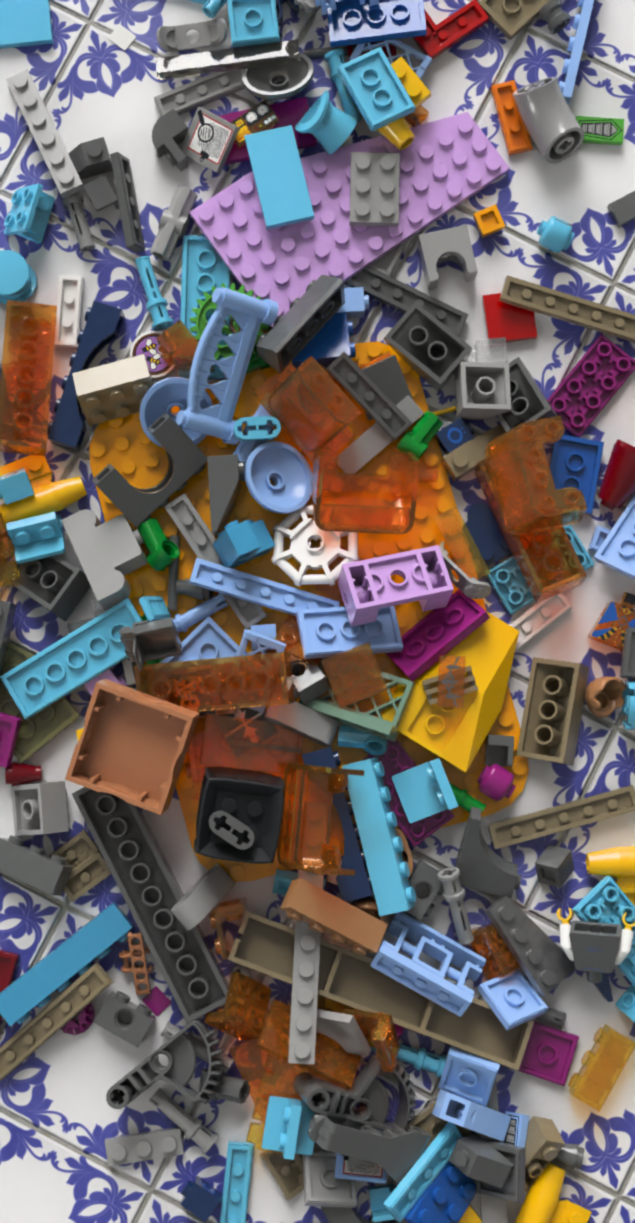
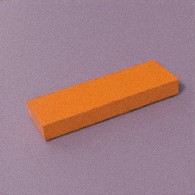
M515 80L491 86L492 97L509 156L532 151L533 149L530 134L524 125L512 95L517 91Z

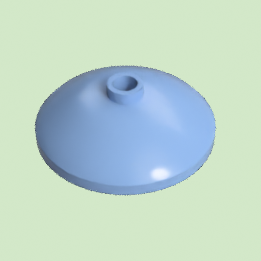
M171 377L163 379L154 384L141 401L139 417L142 429L146 436L159 447L162 446L146 429L164 413L171 416L176 422L178 412H171L173 406H178L179 411L187 410L189 379ZM204 390V399L200 402L202 409L213 406L210 396ZM181 428L195 445L207 436L206 434Z
M271 441L259 445L248 456L244 469L245 482L252 497L263 508L278 514H288L299 510L308 502L313 491V475L307 460L297 449L283 442Z

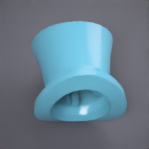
M325 90L296 124L295 129L299 133L312 134L328 155H331L349 137L358 119L333 106L329 101V92Z
M11 250L0 251V303L5 305L20 304L34 294L37 287V277L33 269L19 253Z

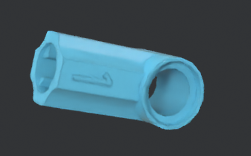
M343 724L339 726L338 746L363 748L367 753L375 756L383 755L386 752L388 740Z

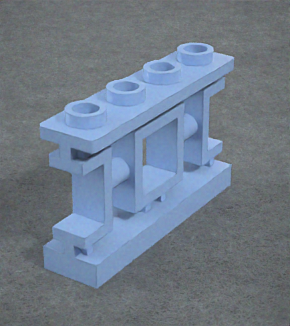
M404 912L396 913L386 932L397 937L394 945L383 940L370 966L461 1017L471 1004L475 992L463 985L465 979L468 977L476 982L483 971L482 968L485 966L487 959ZM404 938L416 943V947L404 941ZM398 951H403L404 953L410 955L411 958L408 959L407 957L398 953ZM421 951L442 963L439 971L418 959ZM449 963H451V964L455 965L456 967L460 968L461 971L459 972V971H457L456 969L450 967V966H449ZM444 976H447L450 979L456 981V984L454 985L453 983L445 980Z

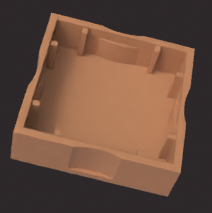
M107 679L98 681L95 684L85 715L83 733L75 746L65 780L97 792L115 795L129 804L162 815L169 809L200 713Z

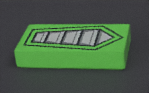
M576 116L577 122L584 130L585 137L582 143L622 145L624 119Z

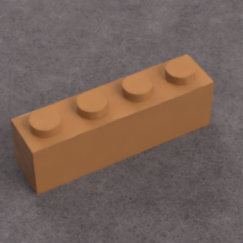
M302 878L291 881L280 909L287 912L286 916L298 922H301V920L309 924L308 927L318 933H323L324 931L331 935L330 939L342 945L347 943L352 946L353 952L363 956L369 953H377L388 926L387 923Z

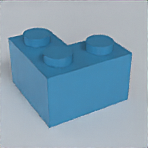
M252 519L241 523L238 520L224 526L225 530L218 534V539L213 543L223 566L234 568L265 555L275 546L262 519L256 522Z

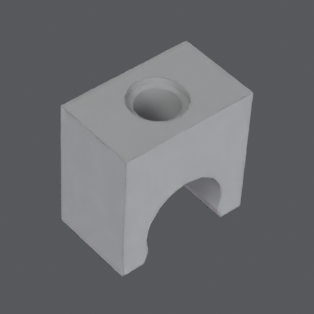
M467 225L419 235L417 247L428 291L436 289L439 278L436 268L443 262L451 261L457 263L462 268L464 280L466 282L475 281L478 270Z

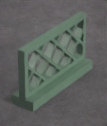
M339 657L321 658L318 667L326 677L330 689L329 694L321 698L318 697L304 706L324 714L345 726L395 742L398 736L397 728L415 683ZM327 662L336 663L339 671L326 676L324 669ZM352 670L359 671L361 678L349 684L345 674ZM342 676L346 686L332 691L329 681ZM375 677L381 678L384 686L371 691L367 681ZM364 683L368 693L355 699L351 689ZM398 684L406 686L404 694L394 699L390 688ZM387 690L391 701L378 707L373 696ZM348 691L352 701L344 705L338 704L335 696ZM371 698L374 709L366 713L361 712L358 704ZM394 706L396 714L393 721L383 719L380 712Z

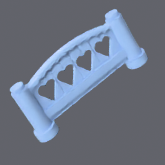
M217 287L212 295V301L216 303L217 308L201 335L192 361L188 384L187 410H180L178 412L176 423L181 428L222 439L224 443L236 445L239 440L233 434L236 420L232 418L261 323L268 326L272 325L277 318L279 306L276 301L270 299L260 300L224 287ZM231 315L241 331L223 336L221 331L225 326V318ZM220 340H224L234 354L216 360L214 354L218 350L217 344ZM213 364H216L226 376V379L209 385L207 378L211 374L210 368ZM209 388L219 403L202 409L200 402L204 399L203 392Z

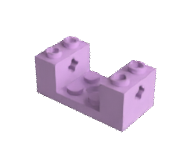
M439 545L342 564L337 582L351 627L375 622L380 608L414 601L420 602L423 612L446 607L454 590ZM395 574L400 575L404 582L400 584L395 583L391 580V576Z

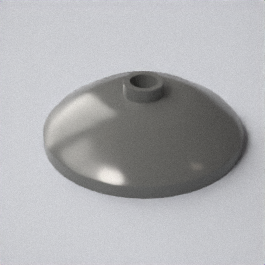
M291 49L267 51L255 56L245 65L242 71V82L245 89L258 98L265 100L290 98L303 91L312 81L314 76L313 63L308 56L299 51Z

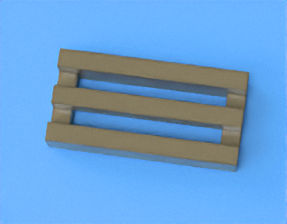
M471 665L450 673L453 676L467 673L468 676L457 680L459 682L453 683V687L470 682L471 687L450 694L461 696L478 690ZM448 673L421 681L429 705L449 699L445 695L433 699L431 694L446 690L445 685L449 688L452 684H444L429 689L428 684L447 679L445 677Z

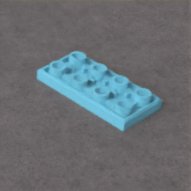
M292 125L244 135L266 229L314 219V212Z
M568 523L484 574L507 612L511 615L595 564L571 524Z
M605 876L572 909L580 921L621 924V929H624L625 926L622 923V916L625 913L627 924H633L635 921V906L611 876ZM634 926L632 927L634 936L631 951L624 961L617 966L635 987Z

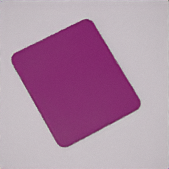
M157 986L142 999L156 1016H159L171 1004V1001Z

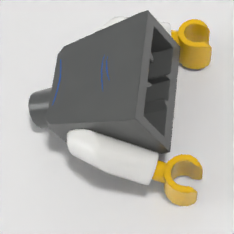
M559 908L557 917L562 921V925H560L561 948L569 960L574 961L575 968L578 971H587V980L589 982H602L603 973H613L614 965H620L630 953L634 936L632 927L635 926V921L633 924H627L625 921L626 913L622 916V923L625 925L624 929H621V924L574 921V912L571 908H569V916L566 919L562 917V909Z

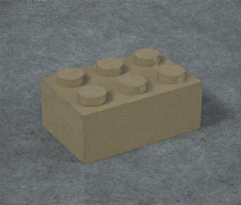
M144 354L72 373L77 398L89 426L138 413L144 395L154 385Z

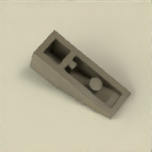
M502 424L451 451L442 458L441 462L452 481L456 482L515 445V443L509 438Z

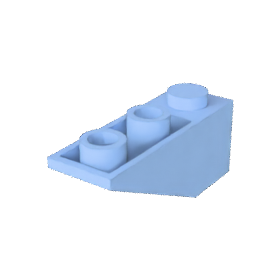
M440 1089L432 1112L434 1116L502 1142H504L511 1120L509 1115Z

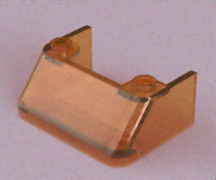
M291 763L286 767L284 773L283 813L277 846V859L281 866L321 875L355 876V870L340 867L341 853L336 845L329 844L334 793H342L348 785V775L364 776V770Z

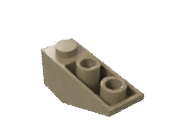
M533 1116L528 1122L525 1143V1192H527L529 1186L543 1173L545 1167L558 1155V1152L565 1145L552 1119Z

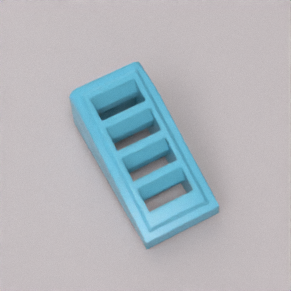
M143 596L139 598L140 605L149 622L171 618L170 612L167 610L165 601L161 596Z

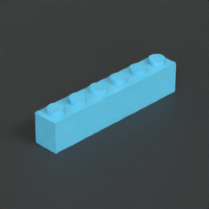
M378 757L343 765L379 916L410 910L415 906L416 894L414 888L409 885V866L406 861H403L401 853L403 851V842L400 836L397 837L395 829L397 818L390 809L389 801H391V795L388 787L384 785L383 776L385 771L383 764L378 761Z

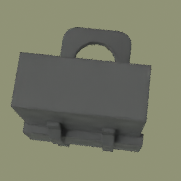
M173 617L148 622V620L135 622L132 625V629L130 626H125L119 630L126 656H128L130 662H136L139 672L142 671L143 663L182 654V644Z

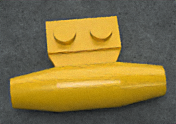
M402 56L391 64L416 108L431 97V92ZM404 117L377 129L399 150L407 148L415 139Z
M43 451L1 466L0 476L25 467L34 495L7 505L5 503L0 505V530L7 529L6 523L51 512L56 513L86 496L87 492L80 476L52 482L53 474Z
M635 846L614 847L586 853L587 873L617 877L615 883L635 906Z
M550 1162L529 1188L515 1223H587L592 1212L567 1199L559 1200L566 1170Z

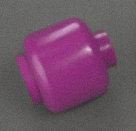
M498 764L486 765L477 779L479 791L494 801H500L503 797L509 798L516 787L512 784L514 775Z

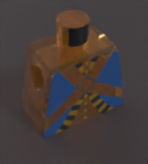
M624 592L620 604L613 601L607 603L589 632L588 638L623 651L625 628H635V595Z

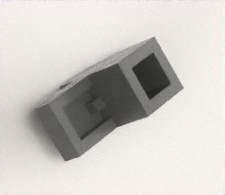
M173 108L155 123L152 130V141L158 158L165 155L172 167L176 165L182 171L188 167L187 157L178 145L184 141L188 127Z

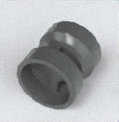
M559 0L549 1L538 13L540 18L548 23V29L552 34L560 32L571 21V16L568 12L563 11Z

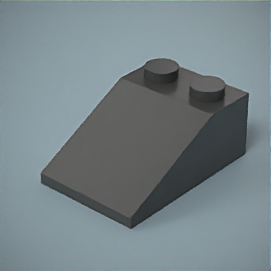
M416 301L384 337V341L424 381L438 392L455 374L460 362H465L472 351L470 345Z
M517 357L509 363L511 411L496 416L509 438L519 449H522L559 424L561 420L522 360Z
M237 454L207 456L211 531L215 538H218V534L224 530V526H226L241 491V481H245L244 462L239 461Z
M58 555L17 564L15 559L2 577V579L65 622L91 587L85 573Z

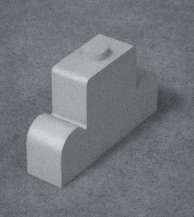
M88 509L80 510L62 519L63 526L95 597L103 609L106 610L127 599L131 593V585L124 575L148 563L140 545L144 543V540L138 529L134 531L123 514L102 524L94 512Z

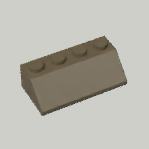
M533 657L516 756L574 765L589 667L580 663Z

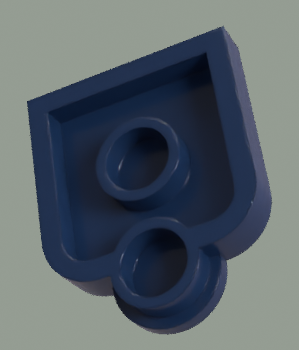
M476 503L469 508L467 512L468 521L462 528V536L479 570L524 548L505 511L499 508L490 509L483 503Z

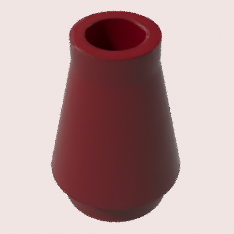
M12 762L10 767L5 768V783L12 784V787L41 781V766Z

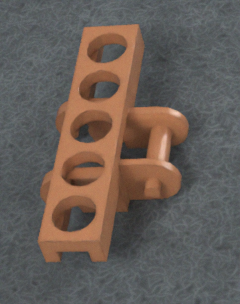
M141 931L136 934L128 932L130 950H123L118 954L120 958H123L124 966L121 967V971L124 973L133 972L136 995L150 994L148 973H151L154 967L149 965V968H147L145 954L151 951L148 946L145 949ZM133 938H138L140 944L134 945ZM128 958H131L132 964H129ZM139 960L142 961L144 965H137L134 963ZM138 974H145V977L139 979ZM140 983L146 984L145 990H140Z

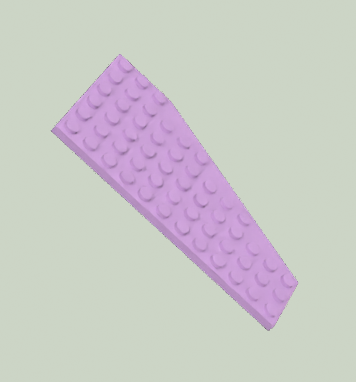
M465 112L411 127L410 129L415 139L403 150H399L382 135L339 147L331 155H328L325 151L300 158L314 212V219L266 229L253 172L246 174L189 213L240 286H245V293L252 289L254 291V298L260 296L261 300L270 299L278 303V318L281 315L284 316L290 310V305L296 298L303 296L307 286L313 280L316 281L321 275L337 277L344 282L352 278L354 274L361 272L363 268L370 266L404 241L410 239L508 173L510 167L470 114ZM351 152L400 153L398 227L350 226Z

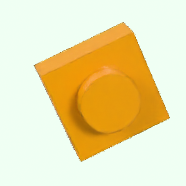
M496 204L473 214V219L482 238L505 229L504 221Z

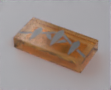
M439 655L437 707L463 708L464 656Z

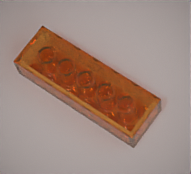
M7 300L0 381V452L45 456L57 306Z
M520 445L479 461L474 474L535 602L538 603L582 585L587 575L524 446Z
M290 652L143 664L142 671L140 672L137 665L134 666L137 691L195 712L295 703Z

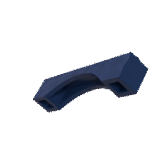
M93 301L92 307H88L85 314V328L80 330L77 338V344H79L77 352L73 353L70 358L69 366L71 370L69 376L66 375L62 382V390H64L62 397L57 399L54 406V412L56 413L54 421L49 422L46 430L47 439L52 444L80 452L87 428L82 417L81 405L77 398L72 373L88 369L97 354L118 338L125 317L122 309L97 301Z
M327 747L302 754L308 779L320 787L330 798L342 822L344 854L341 867L336 876L341 898L345 902H350L371 896V889L373 888L370 876L365 870L366 860L363 849L360 850L357 840L360 839L357 824L353 825L350 816L354 814L351 799L346 801L344 791L348 790L345 776H339L337 766L341 765L338 751L332 752V748Z

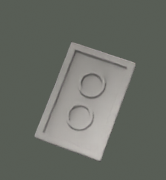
M351 152L350 226L398 227L400 153Z

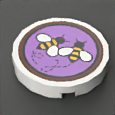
M161 331L142 333L134 340L130 347V357L141 354L145 355L153 380L167 377L177 365L175 358H178L179 353L176 344L169 335Z

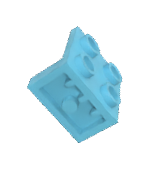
M439 758L392 776V781L409 823H414L441 811L458 807Z

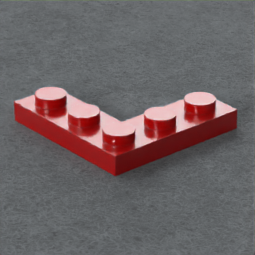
M476 0L471 1L437 25L424 9L427 35L412 38L425 55L434 59L488 23L489 17Z

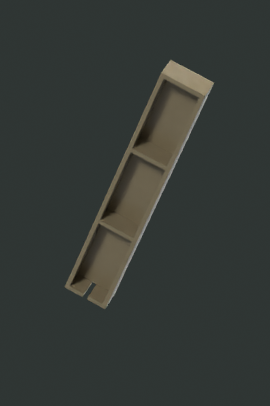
M246 911L238 931V935H241L242 938L235 939L228 961L292 985L295 929ZM320 939L318 996L378 1019L391 1022L446 1045L499 1063L506 1068L519 1071L535 1020H529L510 1030H506L487 1002L474 997L467 1010L459 1017L371 967L372 958Z

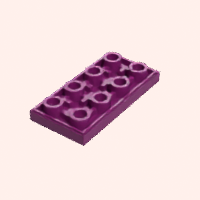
M307 97L268 105L272 112L251 127L248 126L242 117L243 114L251 109L219 115V117L230 123L241 117L252 134L292 125L298 149L317 146L316 138L312 134L299 133L295 129L296 124L309 110ZM275 114L277 117L275 120L267 125L263 123L265 119ZM236 140L234 141L225 165L250 160L245 140L240 144Z
M602 334L548 398L549 403L561 420L558 425L574 437H581L635 370V360Z
M397 739L395 742L388 740L386 752L383 755L375 756L369 754L363 759L378 757V761L382 762L385 771L383 776L384 785L388 787L391 795V801H389L391 812L395 813L398 826L414 847L455 817L447 809L414 823H409L392 781V776L416 767V764Z

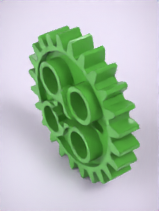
M232 283L230 286V290L251 297L254 296V291L252 289L245 293L244 285H242L239 288V290H236L234 283ZM205 291L203 292L206 298L205 301L196 300L200 308H192L193 313L197 315V317L190 318V322L196 324V326L190 328L191 333H198L193 337L194 342H199L208 323V316L214 313L217 308L216 303L212 301V295ZM229 315L231 321L233 322V326L236 332H239L240 327L234 321L232 316ZM225 320V326L221 332L222 335H230L232 333ZM261 323L254 347L257 345L258 339L264 334L263 330H269L270 326ZM217 344L218 350L215 352L214 358L220 360L221 357L226 358L234 353L227 344ZM253 347L252 355L255 356L256 352Z

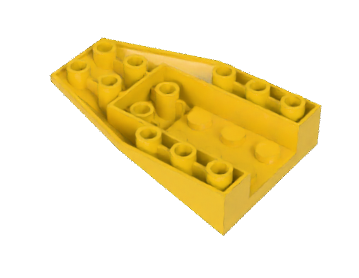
M488 612L487 614L490 618L413 681L415 683L414 689L397 728L398 733L405 735L464 773L467 772L502 710L519 635L518 630ZM457 657L460 658L456 666L464 668L471 665L478 687L477 691L461 695L459 698H453L458 707L455 706L453 699L429 705L421 681L448 673L450 670H458L446 667L448 665H455ZM463 673L453 677L457 681L468 676L467 673ZM406 675L403 677V679L410 680ZM441 681L428 684L429 689L444 685ZM470 682L453 687L450 690L451 693L471 687ZM399 684L392 695L393 698L402 696L406 686ZM446 689L431 695L434 699L450 693ZM394 706L383 710L381 715L383 719L392 722L396 711Z

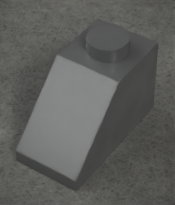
M104 137L80 143L68 153L81 180L113 171Z
M476 1133L459 1138L449 1158V1161L467 1177L500 1188L505 1187L515 1166Z

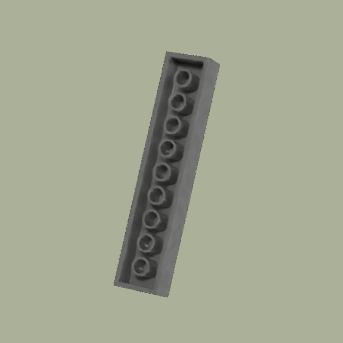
M86 787L72 793L186 1023L233 1000L234 993L199 924L187 931L171 912L173 906L184 894L140 807L129 804L115 795L97 792Z

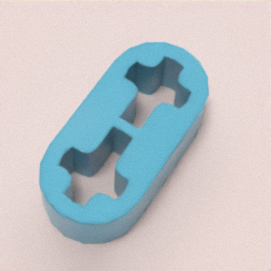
M272 416L243 417L238 419L233 427L234 436L243 442L270 441L275 439L281 431L280 422ZM267 422H271V426L276 427V429L272 431V434H268L267 430H259V427H265ZM243 423L246 424L247 428H255V430L248 431L247 436H244L242 431H238Z

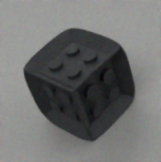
M206 767L197 813L196 839L194 841L195 853L215 859L236 862L273 863L278 846L283 813V790L285 787L283 779L272 774L252 770ZM223 810L248 826L254 833L253 845L248 849L240 850L216 835L208 825L210 815L215 811ZM224 815L221 818L215 817L213 820L216 823L214 828L217 830L223 827L229 831L231 826L225 822L226 817ZM235 829L233 830L232 834L238 838L237 844L249 841L246 830L243 833Z

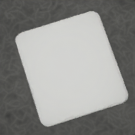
M119 24L108 38L121 49L126 50L136 36Z

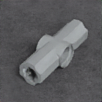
M178 186L169 208L164 210L160 218L159 231L150 249V253L160 260L170 261L179 239H182L186 233L189 224V212L192 211L198 197L197 193L190 188Z

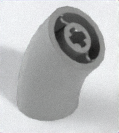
M557 77L536 81L518 89L512 94L528 133L546 161L549 163L561 162L570 157L579 148L585 137L584 130L571 112Z

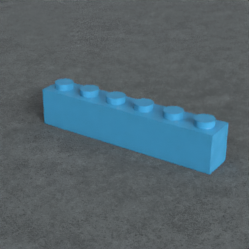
M115 901L0 993V1014L9 1026L15 1022L20 1025L31 1015L29 1011L36 1005L38 1008H41L51 999L49 995L56 989L59 992L65 989L71 983L70 978L73 975L85 973L92 966L90 962L98 956L99 959H102L112 950L110 946L118 940L121 943L128 938V932H131L133 924Z

